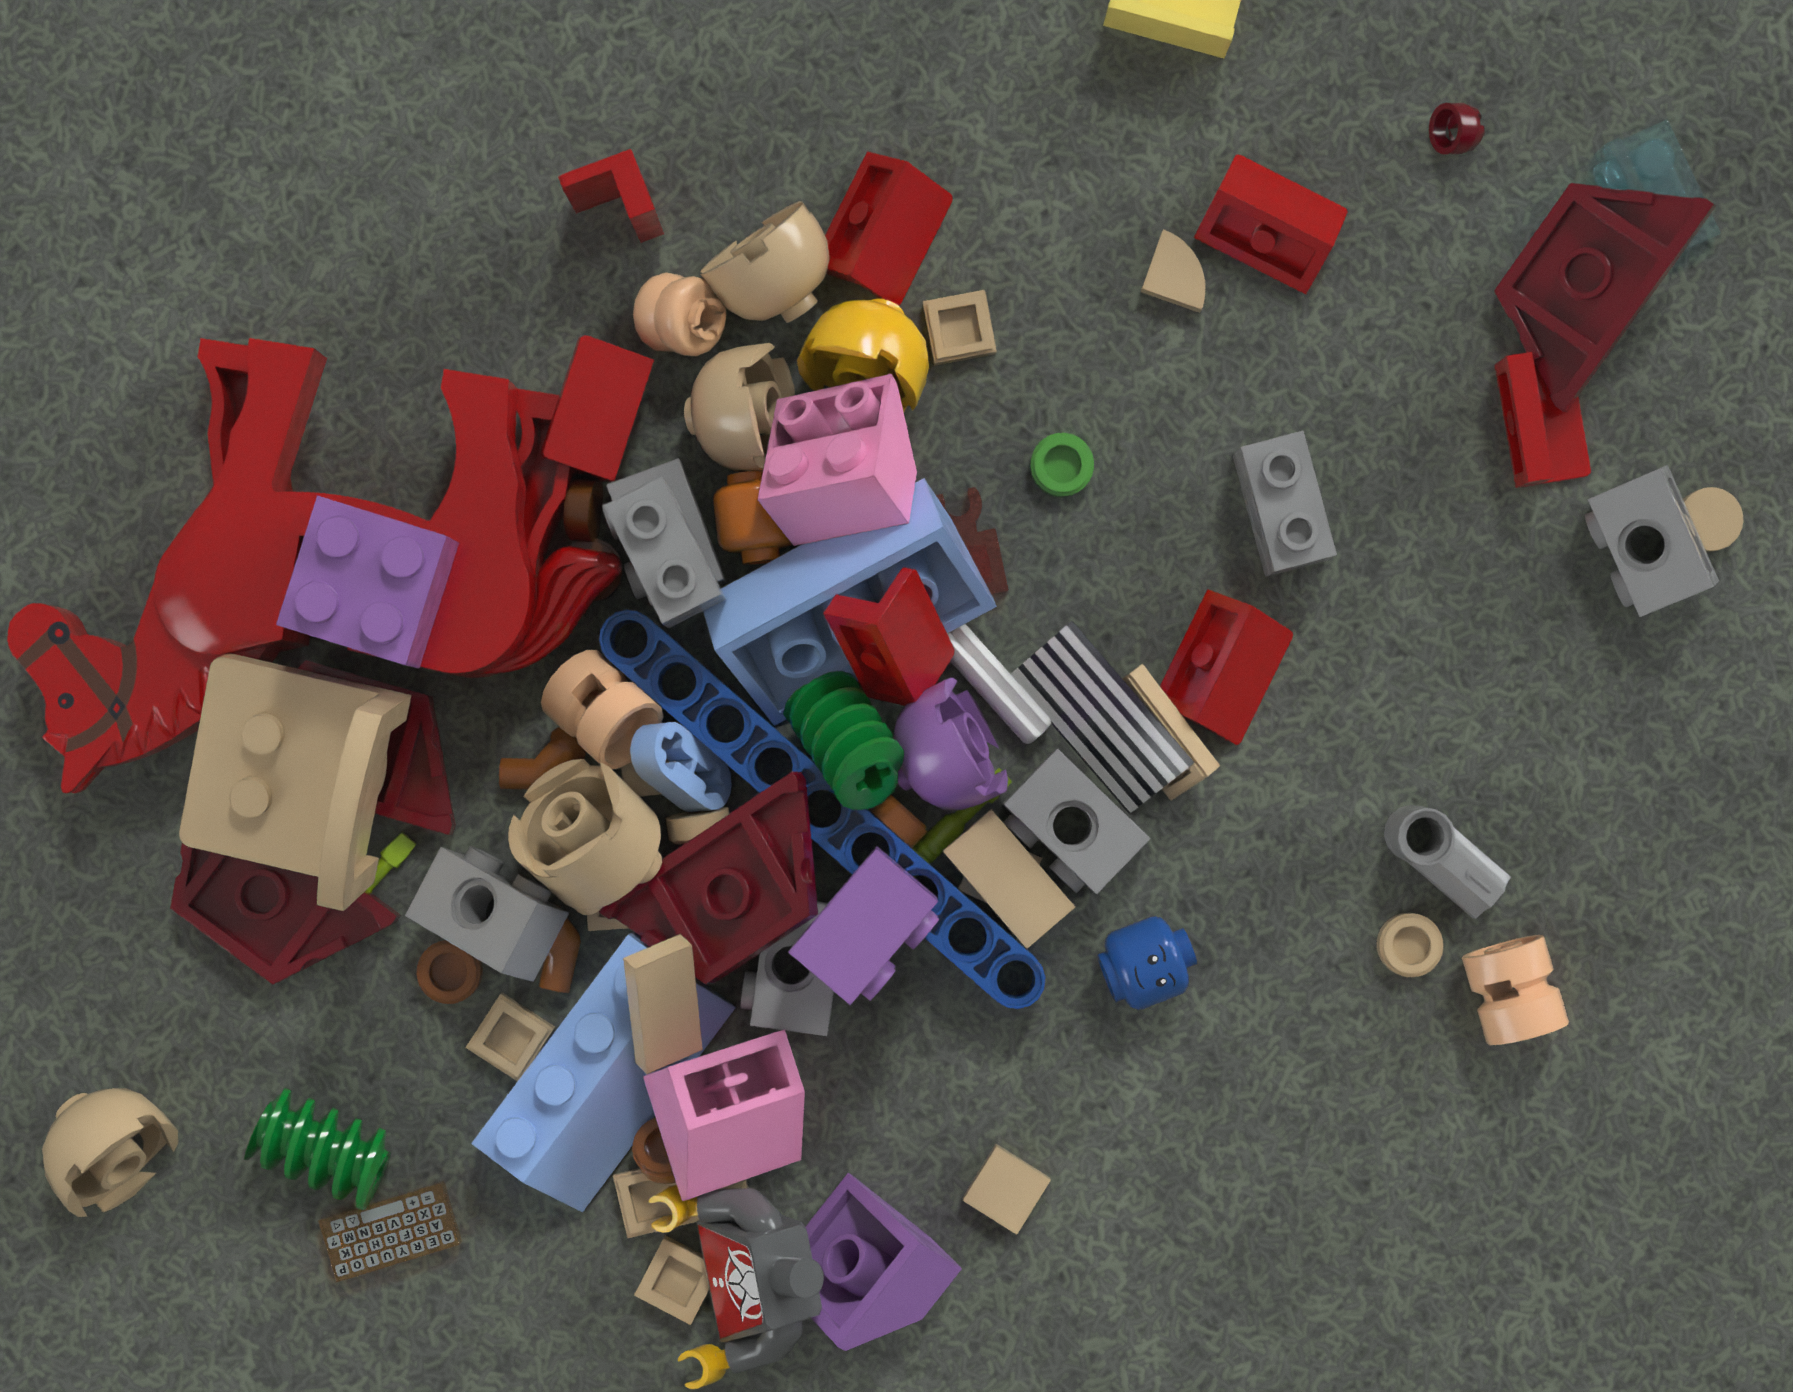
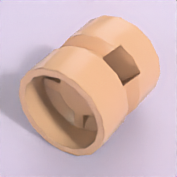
M585 650L563 663L551 676L541 699L543 712L567 734L576 737L578 744L599 764L601 762L611 769H618L631 763V741L637 729L642 725L662 723L663 720L662 707L635 683L627 682L626 675L598 650Z
M1543 935L1516 938L1474 950L1462 957L1471 991L1484 997V1002L1477 1009L1487 1044L1502 1045L1528 1040L1554 1032L1568 1025L1569 1020L1559 988L1547 984L1546 978L1554 969Z

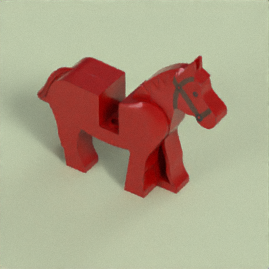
M200 338L197 357L206 372L212 399L207 435L214 485L162 555L134 639L127 646L113 639L88 635L82 621L73 612L47 604L32 603L17 612L10 621L7 642L12 655L32 677L44 696L46 704L45 722L48 730L42 738L65 757L61 790L63 793H80L91 784L105 767L122 765L148 757L196 732L199 729L210 665L216 658L231 653L273 663L279 652L309 645L310 635L278 626L276 623L317 496L448 536L459 543L420 667L460 677L483 678L498 673L516 671L546 657L569 637L593 600L620 575L622 561L615 553L571 546L559 548L545 561L552 536L564 515V502L569 484L577 474V469L548 460L541 455L559 395L518 389L509 379L444 369L441 390L453 420L456 438V459L448 490L431 520L427 521L405 511L372 501L335 494L292 491L291 472L327 361L324 355L315 348L249 338L248 345ZM517 413L522 426V438L518 451L515 442ZM347 647V650L354 651V652H358V653H362V654H366V655H370V656H374V655H371V654H368V653H365V652H361V651H358V650H355V649H352V648Z

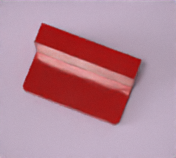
M632 149L558 176L562 189L576 214L621 197L641 243L664 235Z
M867 151L825 234L830 258L826 274L859 284L879 299H885L900 306L953 201L952 194L908 161Z
M1237 154L1193 238L1307 294L1334 246L1348 211L1345 207Z
M588 335L579 337L546 434L541 455L548 460L577 469V474L589 478H598L601 482H614L654 359Z
M1532 352L1508 355L1497 362L1495 370L1515 487L1521 488L1588 476L1591 473L1579 397H1577L1567 412H1562L1555 407L1550 398L1551 393L1534 363Z
M903 567L879 603L836 594L823 613L860 685L869 698L903 706L914 703L926 689L936 684L954 656L955 650L915 569Z
M1207 589L1160 687L1184 719L1206 728L1228 742L1239 745L1293 638V632L1256 607Z

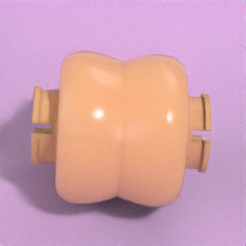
M662 273L651 277L640 288L633 310L635 330L641 341L653 350L676 352L686 356H698L710 351L719 342L725 329L727 315L726 307L716 297L705 279L694 276L683 277L672 273Z

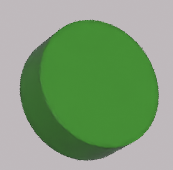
M1055 433L1041 440L1034 449L1030 460V472L1034 483L1044 493L1058 498L1070 497L1083 490L1090 481L1094 470V459L1088 445L1081 438L1069 433Z

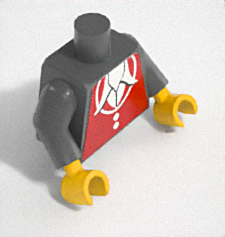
M673 1185L648 1200L649 1203L663 1202L672 1211V1215L663 1216L651 1223L652 1228L658 1232H670L691 1217H699L696 1223L720 1342H726L725 1349L723 1350L713 1344H704L680 1354L678 1362L694 1357L700 1361L703 1368L702 1377L685 1383V1387L699 1389L722 1379L726 1369L729 1368L733 1373H739L785 1358L803 1334L802 1320L820 1315L822 1309L819 1291L822 1289L824 1282V1273L819 1263L812 1259L808 1233L804 1224L801 1221L781 1215L776 1207L760 1191L752 1188L717 1189L682 1201L677 1185Z

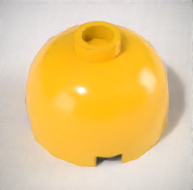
M885 299L846 301L830 308L821 315L812 328L797 358L799 374L814 391L823 389L824 385L834 387L892 374L897 381L903 412H905L907 406H910L912 411L917 406L929 369L926 340L912 320L904 314V311L895 303Z

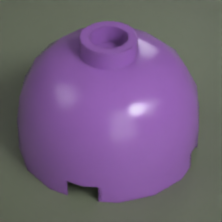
M954 678L946 679L926 689L916 702L904 706L897 716L893 739L897 740L904 750L903 764L898 772V784L906 791L913 788L921 799L943 810H963L979 805L1006 792L1008 786L1006 769L995 774L994 767L989 759L987 742L999 748L977 702L967 690L958 695L954 694L952 690L957 683V680Z

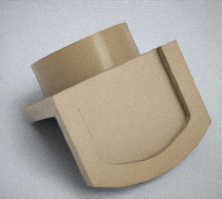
M231 653L216 658L210 665L180 825V840L188 847L317 876V905L340 911L346 910L375 880L379 858L366 854L378 795L386 776L387 748L390 733L407 720L411 695Z

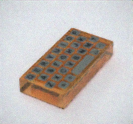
M444 1181L369 1203L365 1210L356 1207L323 1217L318 1221L336 1282L451 1248L462 1243Z

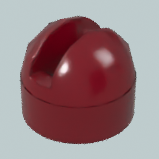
M1465 103L1440 104L1433 111L1429 122V138L1433 148L1440 154H1463L1474 150L1485 135V128L1483 125H1480L1482 116L1479 110ZM1447 126L1449 132V139L1446 137L1445 134ZM1458 128L1456 139H1454L1450 129Z

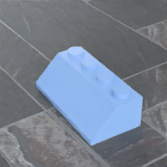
M925 478L915 483L908 524L802 544L721 588L726 600L703 612L715 652L775 726L786 720L783 711L787 700L793 692L801 686L810 683L814 678L827 672L842 670L851 673L856 681H858L823 614L836 594L879 603L899 571L906 567L917 570L947 633L997 606L952 519Z
M636 932L627 935L471 1143L524 1184L581 1212L585 1210L633 1146L634 1137L640 1127L655 1116L643 1076L648 1074L635 1063L623 961L624 957L649 947L640 941L642 936ZM695 978L703 1050L656 1071L699 1057L736 1007L708 985Z

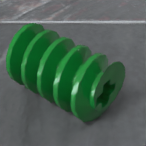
M842 670L827 672L794 691L785 704L783 715L801 740L806 751L812 757L814 764L823 773V778L831 789L834 790V795L842 806L852 810H863L882 804L894 792L897 786L898 772L904 760V750L898 741L893 739L892 732L882 722V717L874 706H871V701L864 691L860 689V685L854 676Z
M284 1088L263 1111L248 1142L244 1160H249L261 1149V1167L266 1170H273L285 1158L284 1174L285 1178L290 1180L298 1179L309 1168V1188L318 1191L333 1177V1198L344 1200L357 1187L356 1207L365 1210L379 1187L391 1157V1152L384 1149L386 1130L379 1128L367 1142L361 1140V1119L355 1118L343 1132L337 1130L339 1110L332 1108L318 1122L313 1119L315 1100L308 1098L296 1112L290 1110L292 1090Z

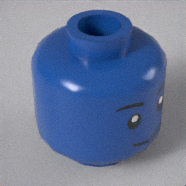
M1157 916L1148 917L1112 931L1105 938V952L1097 954L1101 971L1114 1001L1118 1002L1125 999L1130 1007L1137 1010L1145 1009L1186 992L1189 987L1187 968L1197 964L1193 947L1184 928L1172 932L1168 923Z

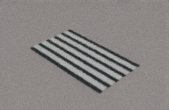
M1073 621L1011 673L1014 679L1049 716L1053 727L1129 814L1195 763Z

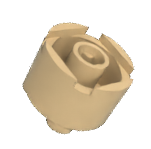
M578 759L557 765L544 773L530 786L523 796L530 803L520 820L513 815L509 826L508 841L514 858L558 899L582 915H592L602 907L625 896L638 883L648 882L655 877L662 864V856L658 852L661 831L659 820L652 808L609 766L601 762V766L589 765L584 759Z

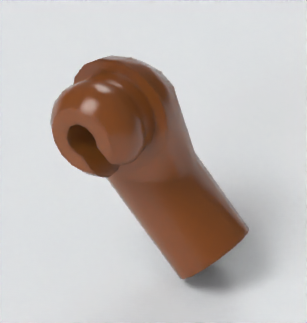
M557 727L551 732V741L535 759L501 758L499 767L500 789L528 790L539 777L557 765L570 760L585 759L586 751L578 744L576 737L570 736L560 727Z
M568 917L544 960L539 987L563 993H570L581 944L579 932Z

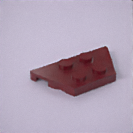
M1570 183L1494 290L1507 316L1513 321L1526 352H1532L1534 363L1551 393L1550 398L1555 407L1562 412L1569 410L1716 208L1714 203L1706 198L1680 197Z
M305 660L298 669L411 695L407 720L390 733L387 748L386 776L378 795L375 814L447 835H453L456 824L433 696Z
M790 772L663 858L660 870L655 877L648 882L638 883L625 896L602 907L599 913L608 919L618 920L642 936L640 941L649 947L681 934L692 944L695 978L704 984L716 983L818 915L807 786L802 772Z
M183 843L181 845L180 854L183 862L181 873L175 878L170 909L272 985L395 924L401 917L398 912L367 890L344 911L317 905V876L188 847Z

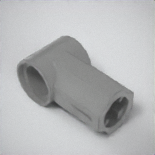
M1407 805L1393 812L1385 824L1384 837L1387 847L1391 852L1402 860L1407 861L1470 917L1476 919L1484 911L1491 908L1505 892V887L1511 876L1453 827L1452 822L1442 812L1428 807ZM1425 818L1431 827V840L1424 849L1413 852L1407 843V830L1416 819Z

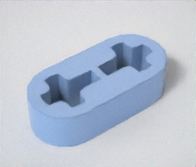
M676 722L642 725L636 730L631 741L630 755L635 772L641 779L680 809L687 812L718 810L726 804L732 786L728 766L690 731Z

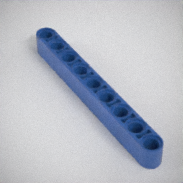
M633 610L619 611L606 619L600 630L599 642L602 652L607 659L759 793L771 785L764 782L759 776L757 770L758 760L766 750L780 748L791 757L793 763L792 771L802 772L806 779L807 797L819 790H828L834 794V790L831 789L823 778V773L820 772L809 757L653 620ZM626 624H641L648 636L646 648L636 657H622L615 646L617 632ZM679 664L687 665L695 673V689L686 699L672 700L668 698L663 690V676L672 666ZM725 706L737 708L743 715L745 722L744 730L740 737L729 743H722L716 740L710 730L712 715L719 708ZM841 804L840 817L832 826L817 827L810 822L811 839L852 875L860 866L855 861L852 853L853 843L856 838L868 832L883 836L889 845L890 858L910 875L927 876L936 884L938 902L931 910L938 916L939 920L926 935L925 939L1003 1006L1021 1009L1032 1005L1039 999L1044 990L1046 978L1043 967L1034 955L868 809L852 810ZM966 917L974 918L981 922L985 930L983 944L976 951L970 953L957 951L952 947L948 939L949 930L952 925L959 919ZM1013 960L1027 963L1033 973L1029 989L1018 995L1003 992L997 983V976L1001 967Z

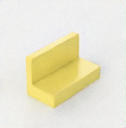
M1110 0L1103 26L1225 58L1233 39L1234 24L1241 0Z

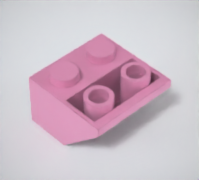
M892 374L777 399L758 501L793 546L909 523L917 470L897 381Z
M785 1029L643 1076L682 1201L801 1160L805 1091Z

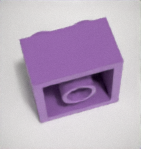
M317 496L276 625L419 669L459 543L448 536Z
M876 846L792 945L788 953L849 1005L853 1003L860 993L871 1001L896 971L894 969L895 965L889 959L903 942L914 950L938 922V916L931 910L938 902L937 897Z

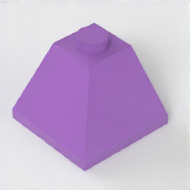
M847 1173L805 1227L808 1233L812 1259L819 1263L824 1273V1282L822 1289L819 1291L822 1304L821 1313L811 1317V1319L837 1347L844 1351L922 1320L962 1269L931 1237L850 1173Z

